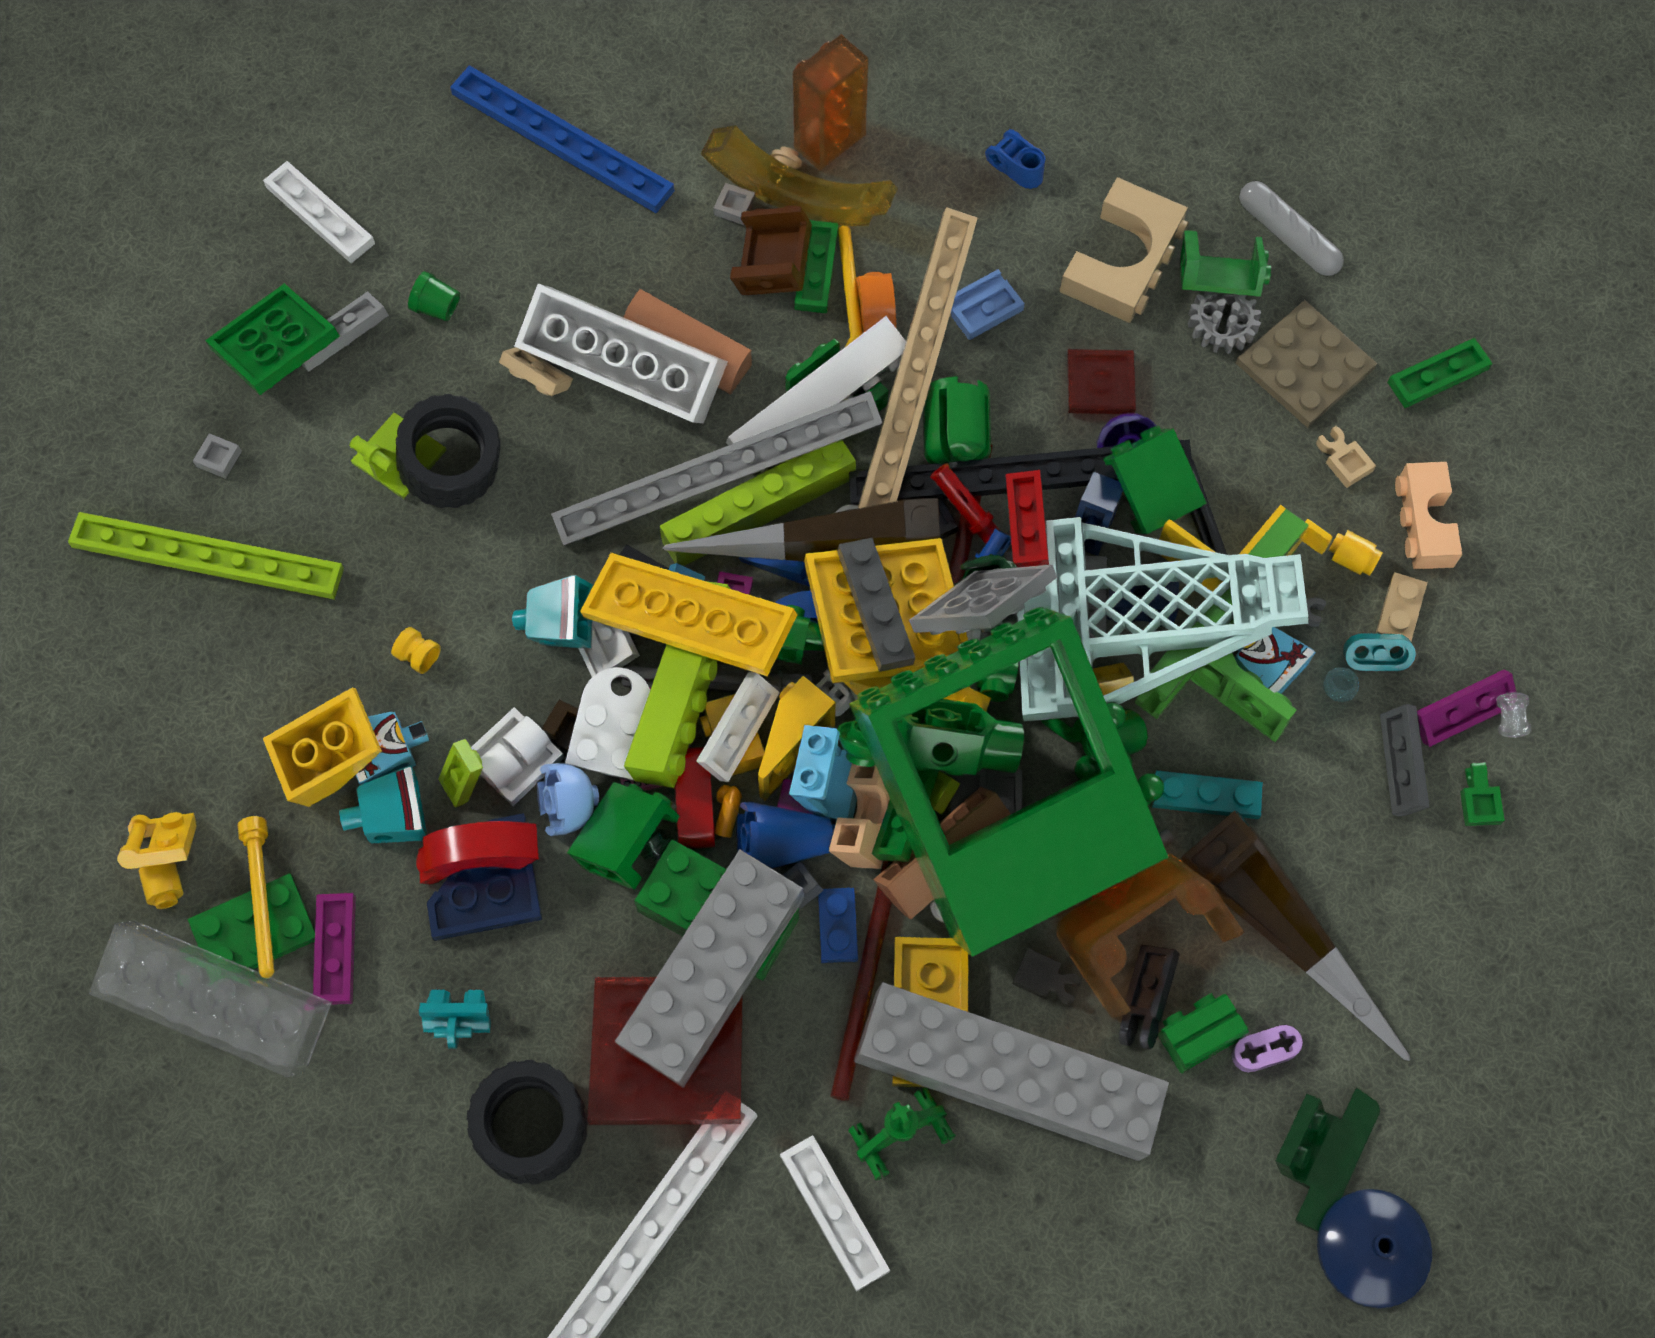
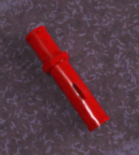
M948 463L943 464L931 474L930 478L935 481L950 502L970 524L968 529L973 534L977 533L986 544L994 529L1000 530L992 521L994 516L989 511H984L970 491L950 469Z

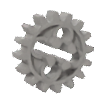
M1204 292V296L1197 294L1188 314L1190 316L1188 327L1194 328L1192 337H1202L1201 346L1205 347L1210 343L1213 345V352L1217 353L1220 347H1224L1227 354L1231 353L1233 346H1236L1240 351L1243 350L1246 342L1250 344L1253 342L1261 324L1259 322L1261 310H1254L1257 301L1255 299L1247 301V295ZM1225 304H1230L1232 307L1227 318L1224 333L1219 334L1217 330ZM1241 321L1244 325H1240L1237 322Z

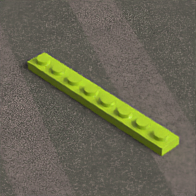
M83 512L78 513L68 540L69 545L75 549L334 600L344 571L342 563Z

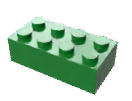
M672 839L634 900L637 912L683 937L725 873L726 868ZM799 908L754 977L764 981L799 920Z

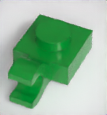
M1471 763V768L1465 769L1467 785L1470 788H1463L1460 791L1465 826L1502 824L1505 820L1500 786L1489 787L1486 763Z

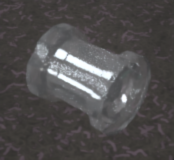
M1519 692L1498 696L1496 699L1497 707L1501 708L1502 723L1498 726L1499 734L1511 738L1528 735L1531 732V723L1527 721L1526 707L1530 704L1529 696Z

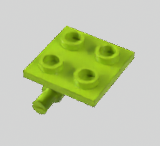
M394 412L368 442L357 435L351 440L349 446L358 452L351 460L353 465L404 499L409 494L406 485H403L396 465L397 429L403 418ZM427 434L417 442L415 448L416 458L428 470L446 452L445 446Z

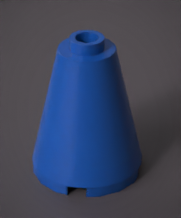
M742 802L740 804V807L745 810V814L737 815V852L740 849L771 869L830 853L829 848L836 824H831L829 817L755 802Z

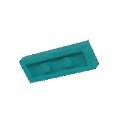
M1158 770L1155 772V775L1159 776L1164 783V793L1157 801L1152 803V808L1229 816L1233 811H1238L1243 818L1259 819L1261 817L1263 782Z

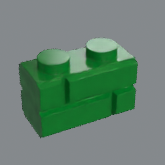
M1213 993L1208 994L1193 1004L1196 1008L1193 1012L1184 1016L1179 1011L1162 1021L1164 1028L1161 1029L1158 1037L1181 1074L1235 1044L1249 1033L1248 1027L1236 1012V1008L1228 995L1223 994L1215 998Z

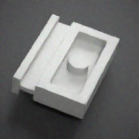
M593 620L591 648H578L592 677L608 668H622L640 656L629 632Z

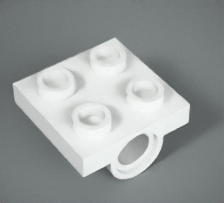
M516 708L510 710L471 747L472 750L474 749L478 752L482 760L483 769L480 775L512 806L522 799L537 782H540L545 777V773L542 774L540 771L544 764L560 763L564 759L563 753L550 741L540 726L528 716L524 717Z

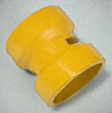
M408 627L395 640L391 654L400 661L410 662L413 670L419 674H424L438 659L441 646L431 639L424 640L421 632L413 627Z

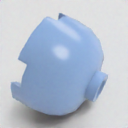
M565 763L544 764L540 771L542 774L545 773L544 781L537 782V801L540 816L547 813L550 826H547L545 831L550 836L576 832L585 826L593 814L594 806H598V788L596 785H591L588 775L576 766Z

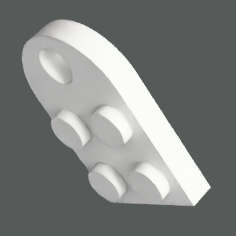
M614 667L598 672L588 681L581 697L565 764L635 781L625 769L624 764L650 693L648 684L639 674L626 668ZM617 677L627 678L631 683L630 693L625 696L614 694L611 689V682Z

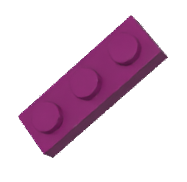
M1503 669L1418 710L1417 716L1422 742L1431 747L1518 705L1519 700L1512 673Z
M354 893L316 894L313 1003L316 1006L353 1004L356 896Z

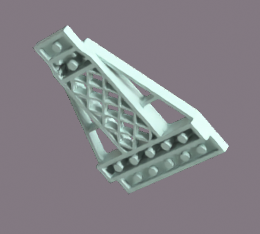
M1081 517L1046 521L1049 565H1053L1057 578L1045 587L1046 591L1043 594L1029 599L1024 603L1025 607L1017 612L1018 622L1024 619L1023 614L1037 607H1044V609L1047 608L1072 617L1092 669L1093 661L1099 657L1129 654L1142 655L1144 678L1104 695L1106 704L1109 702L1121 704L1272 634V627L1308 624L1301 554L1269 558L1249 554L1224 555L1082 523ZM1086 539H1094L1133 548L1135 565L1086 570L1084 542ZM1146 551L1182 560L1141 565L1140 552ZM1217 577L1223 581L1213 592L1201 584L1207 578ZM1182 581L1186 586L1177 596L1165 588L1170 582ZM1146 585L1151 589L1141 599L1129 592L1134 586ZM1229 587L1232 605L1220 598ZM1110 588L1115 592L1105 603L1094 596L1100 589ZM1194 590L1206 598L1197 609L1184 601ZM1158 594L1170 602L1160 613L1148 605ZM1122 598L1134 605L1124 617L1112 609ZM1088 602L1098 608L1090 619ZM1213 604L1226 612L1216 623L1204 615ZM1177 608L1189 615L1180 627L1167 619ZM1141 611L1154 619L1144 630L1132 623ZM1105 615L1117 622L1107 634L1096 627ZM1232 619H1234V624H1228ZM1197 621L1203 626H1205L1191 628ZM1160 625L1168 629L1167 631L1155 632ZM1124 629H1127L1132 633L1127 635H1119ZM1090 633L1096 636V638H1091ZM1050 647L1020 661L1022 715L1024 722L1079 717ZM1209 647L1155 673H1150L1149 656L1153 652Z

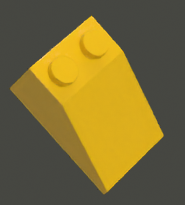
M804 676L796 684L790 682L779 695L780 700L758 772L759 795L764 801L781 785L783 779H786L795 770L804 725L835 727L836 702Z
M353 687L263 738L287 801L307 807L341 789L382 752L358 692Z

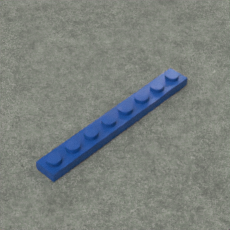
M470 65L450 86L452 95L654 213L660 210L674 192V184Z

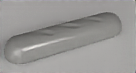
M1252 181L1244 185L1239 195L1241 205L1311 268L1324 276H1332L1341 270L1344 262L1342 252L1262 182Z

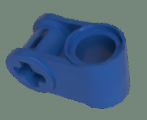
M1007 130L1003 135V139L998 144L986 149L985 155L988 162L1020 186L1032 189L1038 187L1043 182L1044 153L1026 141L1015 130Z

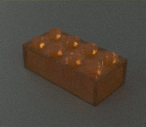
M842 34L833 41L824 43L816 54L808 60L801 61L793 71L794 148L819 171L866 135L868 57Z

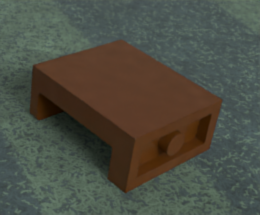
M788 205L783 208H757L752 211L741 212V220L746 226L742 261L740 267H732L730 276L740 294L757 295L802 291L812 226L801 206Z

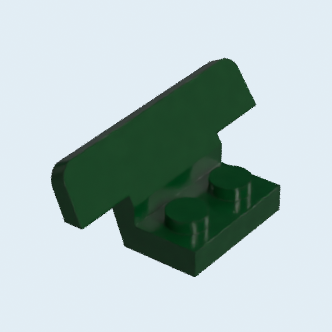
M1358 1088L1355 1089L1342 1119L1325 1112L1321 1099L1306 1094L1275 1160L1282 1175L1309 1189L1296 1217V1223L1313 1231H1319L1320 1224L1328 1209L1337 1200L1342 1198L1380 1114V1107L1377 1101Z

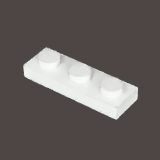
M748 672L696 762L719 781L729 782L780 692L758 673Z

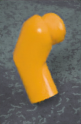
M723 785L718 789L716 795L718 802L722 803L714 833L730 838L736 823L742 794L736 786Z

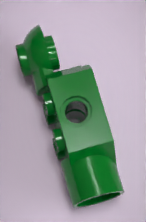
M941 699L896 721L917 770L936 769L943 770L951 775L961 776L963 774L976 775L981 769L1015 773L1019 767L1024 742L1023 725L1016 722L996 720L977 704ZM857 721L844 722L839 725L837 729L840 732L839 741L846 751L847 760L863 767L876 765Z

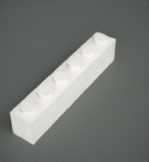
M885 316L728 436L727 445L729 446L854 398L853 395L862 388L867 392L878 382L882 381L879 375L888 368L891 372L898 369L906 343L905 339L887 316Z

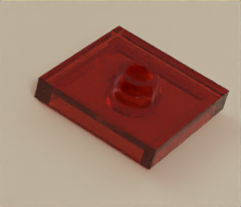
M1068 349V413H1135L1134 350Z

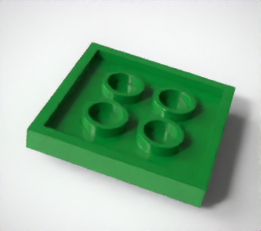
M284 283L205 341L222 361L256 393L261 395L340 336L331 323Z

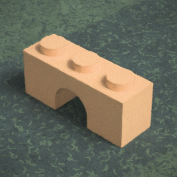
M1447 462L1407 463L1395 481L1396 494L1398 497L1402 496L1403 507L1400 511V522L1402 527H1407L1408 538L1405 541L1406 557L1412 558L1413 569L1454 568L1463 555L1458 524L1437 522L1428 512L1429 507L1444 506L1452 493Z
M852 763L847 785L854 790L857 796V812L854 818H837L829 852L850 867L881 869L883 861L878 860L872 855V851L890 797L876 765L863 767Z

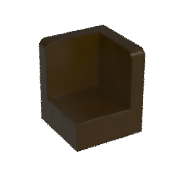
M560 699L541 729L554 745L568 751L578 708Z

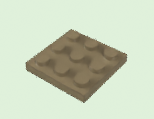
M1306 300L1300 303L1236 360V364L1307 428L1371 373L1377 365V362Z

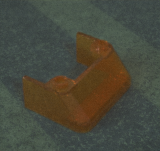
M1167 853L1168 858L1099 892L1062 917L1057 925L1059 941L1111 1018L1125 1015L1131 1011L1110 979L1124 968L1127 960L1126 950L1117 936L1172 899L1176 898L1181 907L1192 915L1203 914L1222 942L1237 938L1245 933L1213 885L1171 853Z

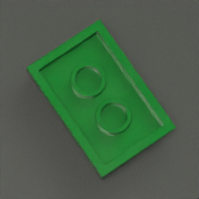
M291 873L267 883L266 892L273 960L315 942V929ZM251 891L187 919L211 981L215 986L258 968Z

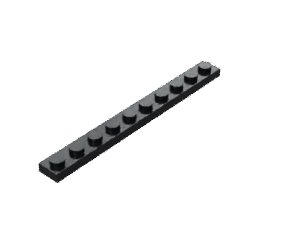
M1190 439L1179 440L1193 471ZM1112 447L948 463L950 469L973 497L1007 494L1006 474L1040 470L1042 490L1087 486L1093 472L1119 481L1113 466L1106 465L1103 460L1112 454ZM943 464L907 466L897 500L920 498L948 499L935 481L930 478L931 474ZM869 470L849 472L851 505H859Z

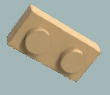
M517 347L503 351L499 361L500 364L509 369L513 376L526 379L534 384L539 392L545 395L553 396L567 391L573 380L572 377L538 356Z
M1394 572L1391 576L1375 634H1402L1412 641L1428 582Z

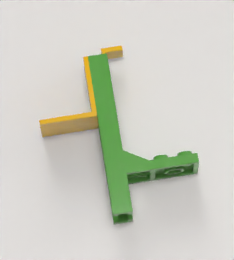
M1280 505L1240 554H1249L1262 558L1294 555L1302 541L1319 554H1323L1333 537L1311 520L1307 519L1304 522ZM1169 519L1164 524L1159 540L1215 552ZM1161 555L1163 558H1165V559H1166L1167 561H1169V562H1171V561H1181V560H1182V559H1177V558H1173V557H1168V556ZM1217 577L1207 578L1201 584L1213 592L1223 581ZM1229 587L1220 598L1232 605ZM1213 604L1204 615L1216 623L1226 612ZM1232 619L1228 624H1234V619ZM1197 621L1191 628L1205 626H1203ZM1209 647L1167 651L1150 673H1155ZM1233 653L1139 695L1135 700V704L1155 719H1158L1189 680H1191L1274 742L1282 735L1297 711L1286 696L1278 692H1272L1263 685L1262 680L1251 671L1245 672L1241 669Z

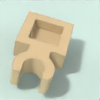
M1333 427L1330 433L1335 442L1327 441L1323 435L1318 437L1317 447L1322 452L1331 455L1328 457L1326 464L1346 488L1374 471L1376 467L1374 462L1356 441L1347 445L1344 442V433L1339 427Z

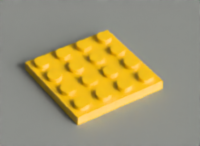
M941 538L875 546L915 655L913 665L882 672L878 670L837 550L805 554L804 563L832 683L895 676L911 670L913 673L924 668V662L934 656L944 654L946 657L957 652L958 645L968 640L966 632L957 634L956 631H945L937 635H931L930 632L914 633L909 621L954 587Z

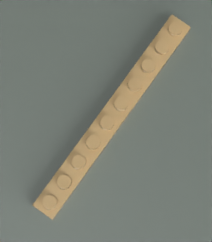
M948 207L943 212L858 508L897 501L978 219L977 217Z

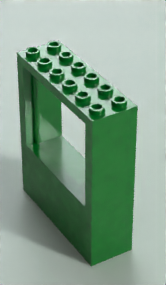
M1044 607L1029 610L1023 614V620L1013 625L1011 623H1004L994 627L990 631L991 635L980 641L974 638L961 643L957 647L958 651L946 657L944 654L928 659L924 662V668L913 673L911 670L901 672L891 678L892 683L880 689L877 686L865 689L857 695V700L849 703L948 933L972 957L1168 858L1073 619L1056 611L1044 609ZM1050 647L1100 770L949 845L896 721Z

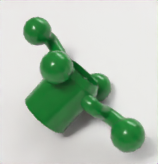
M1116 702L1107 703L1108 709L1132 766L1130 755L1143 750L1146 746L1148 739L1147 727L1144 720L1135 711L1124 709L1122 705ZM1059 718L1041 720L1047 728L1064 740L1071 743L1080 742L1086 756L1081 757L1075 763L1074 772L1078 780L1100 770L1080 719L1075 721L1073 727H1070ZM1144 774L1138 779L1148 806L1163 795L1164 783L1159 776Z

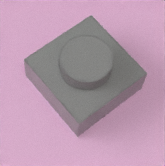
M725 183L713 208L714 215L744 225L741 220V212L751 211L756 200L755 192Z
M209 433L193 462L197 468L226 479L242 450L239 445Z

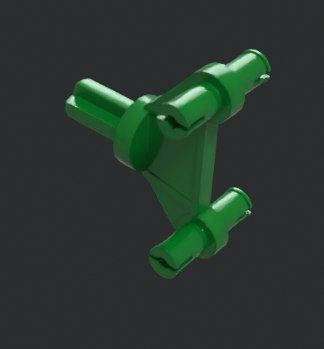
M927 1087L922 1088V1093L918 1090L914 1094L923 1110L914 1112L909 1104L902 1106L900 1102L894 1103L892 1105L893 1108L885 1116V1128L874 1138L870 1139L863 1127V1123L856 1124L857 1130L854 1126L848 1130L859 1148L856 1154L861 1162L866 1161L875 1180L882 1179L881 1173L883 1177L890 1173L879 1155L881 1150L897 1141L904 1142L910 1140L920 1128L932 1125L941 1144L947 1143L948 1139L951 1141L955 1138L956 1135L944 1118L947 1115L942 1105L937 1106Z

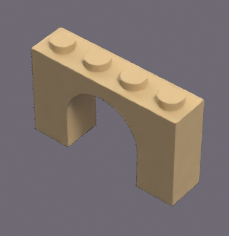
M1117 177L1104 200L1100 218L1136 234L1145 244L1148 255L1135 265L1115 267L1076 251L1062 277L1060 293L1131 323L1136 313L1142 315L1149 300V297L1146 296L1148 289L1155 290L1162 276V271L1159 270L1162 263L1169 264L1176 249L1172 245L1174 240H1181L1184 230H1187L1189 222L1184 219L1188 207Z

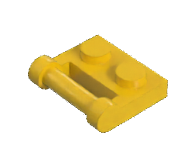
M173 812L155 819H149L145 815L133 816L128 825V832L130 834L126 845L120 849L117 857L119 865L126 869L186 861L197 827L194 813L181 814ZM151 837L149 847L140 849L143 839Z

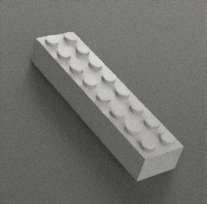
M883 982L876 991L854 1059L855 1063L1137 1161L1142 1160L1151 1153L1169 1085L1168 1081Z

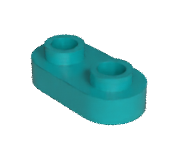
M1360 633L1351 636L1343 647V655L1348 665L1358 671H1402L1411 666L1416 657L1413 644L1409 638L1402 634ZM1359 646H1366L1363 652L1355 653L1356 648ZM1393 647H1400V650L1398 652L1390 653V650Z

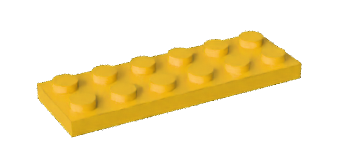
M610 553L580 610L586 619L764 676H768L797 617L794 608L614 553Z

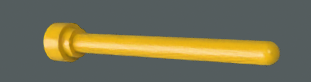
M843 225L838 229L850 332V338L845 345L846 347L862 335L863 330L851 230L848 226Z
M250 816L238 822L239 840L243 842L248 851L259 974L263 978H270L274 974V963L262 845L268 837V826L265 818Z

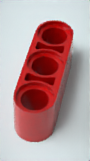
M704 747L687 749L685 769L682 775L678 776L675 785L676 810L680 816L677 821L678 843L689 849L715 847L711 773L696 762Z

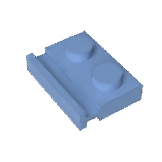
M997 269L956 292L951 317L968 340H971L1024 311L1025 304L1009 282L1003 279L1000 270Z

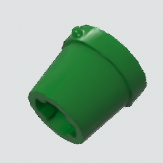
M423 271L412 287L407 306L409 310L418 314L423 313L449 321L458 306L460 292L437 279L435 275Z

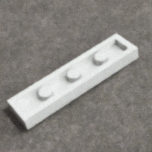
M288 161L263 180L266 188L351 264L375 244L373 237Z
M810 1136L781 1153L782 1161L856 1292L889 1273V1267L814 1136Z

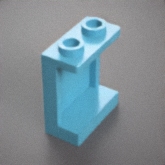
M804 725L789 795L811 814L829 817L831 822H836L837 818H853L857 796L854 790L847 785L852 763L847 760L846 751L837 746L840 732L836 728Z

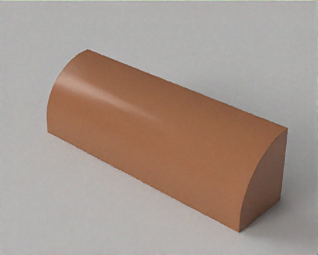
M641 289L636 293L626 310L625 319L728 361L718 388L730 395L752 366L751 350Z
M980 787L939 823L950 845L1011 813L995 792ZM913 850L909 862L894 861L873 879L887 898L909 919L914 918L934 900Z

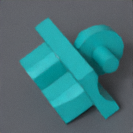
M431 990L427 1002L420 1003L419 1016L422 1018L423 1032H434V1038H447L449 1049H457L459 1038H472L473 1033H490L491 1019L483 990H468L465 992L463 1003H451V994L446 990Z

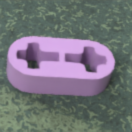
M1288 1025L1267 1029L1240 1039L1233 1047L1232 1060L1237 1068L1245 1072H1255L1293 1059L1302 1048V1037L1295 1028ZM1279 1034H1282L1285 1039H1292L1293 1044L1289 1047V1052H1286L1283 1047L1271 1050L1270 1045L1280 1039ZM1244 1045H1248L1250 1050L1259 1048L1264 1050V1053L1255 1057V1063L1251 1064L1249 1058L1242 1059L1240 1055L1245 1050Z

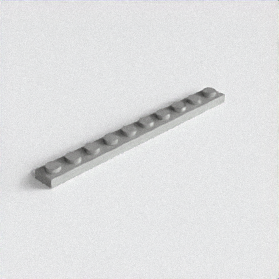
M869 391L551 513L563 546H566L882 425L883 422L872 393Z

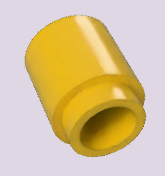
M1347 530L1345 535L1338 533L1328 550L1334 554L1331 559L1332 561L1359 575L1363 572L1368 576L1372 574L1383 554L1382 551L1376 549V544Z
M175 862L139 868L138 872L148 905L156 906L157 909H166L178 903L177 899L182 897L184 893Z

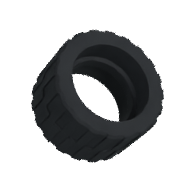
M434 395L414 404V407L405 413L404 419L399 423L397 429L396 465L403 485H406L408 491L413 496L421 499L422 502L435 505L438 508H459L465 504L469 505L475 502L477 498L482 497L495 480L500 455L499 431L497 425L492 420V416L480 404L461 395ZM441 428L457 429L475 440L480 448V459L472 469L465 473L453 476L439 475L426 469L418 461L415 454L416 444L424 435L433 430Z
M534 1060L513 1061L501 1068H496L486 1079L484 1078L479 1083L478 1089L470 1099L469 1110H467V1131L476 1153L497 1175L518 1184H540V1182L557 1178V1175L563 1171L566 1172L574 1160L578 1159L587 1138L588 1117L580 1095L573 1083L569 1082L563 1072L559 1069H554L545 1062L539 1063ZM530 1088L543 1089L552 1094L561 1105L564 1118L562 1131L553 1145L544 1152L526 1158L512 1156L498 1145L494 1137L493 1121L500 1105L512 1094Z

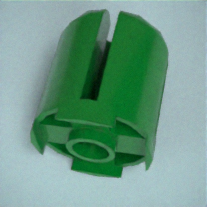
M957 376L932 381L923 407V454L929 464H947L949 462H965L989 458L991 453L990 390L988 386L980 380H977V385L958 383Z

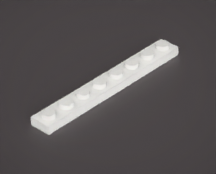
M725 1092L548 1338L600 1337L757 1118L756 1112Z

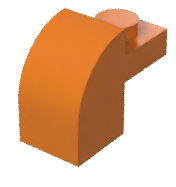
M869 272L863 276L856 277L863 333L885 316L897 329L892 274Z

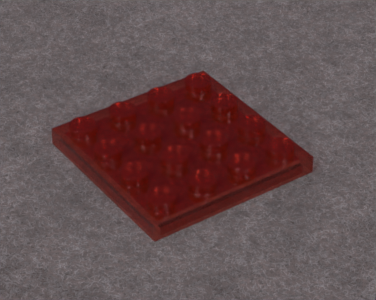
M595 977L588 1102L589 1125L741 1124L743 995L683 1088L622 1049L615 1042L656 977Z

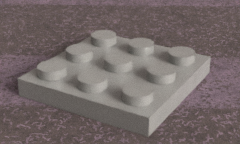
M1053 565L974 571L909 621L914 633L930 632L931 635H937L945 631H956L957 634H961L973 629L990 632L994 627L1003 624L1002 620L1007 616L1021 611L1025 607L1024 603L1029 599L1043 594L1046 591L1045 587L1054 581L1057 575Z

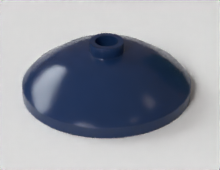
M1377 1189L1352 1192L1337 1200L1328 1209L1320 1224L1317 1249L1321 1267L1332 1286L1348 1300L1369 1308L1393 1307L1412 1298L1425 1283L1432 1263L1430 1236L1425 1223L1416 1210L1397 1195ZM1381 1239L1385 1240L1388 1244L1386 1254L1379 1249L1378 1244Z

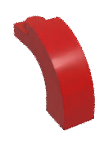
M511 821L477 822L452 826L432 832L423 837V847L418 849L416 866L420 872V884L429 885L435 884L455 872L471 868L502 867L521 869L539 859L536 824Z

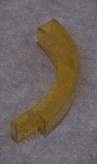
M736 125L713 129L701 152V155L722 175L740 188L755 192V197L779 208L788 205L801 206L808 218L817 221L839 223L838 225L869 226L873 216L887 214L898 190L891 180L863 184H846L823 180L800 172L764 152L747 138Z

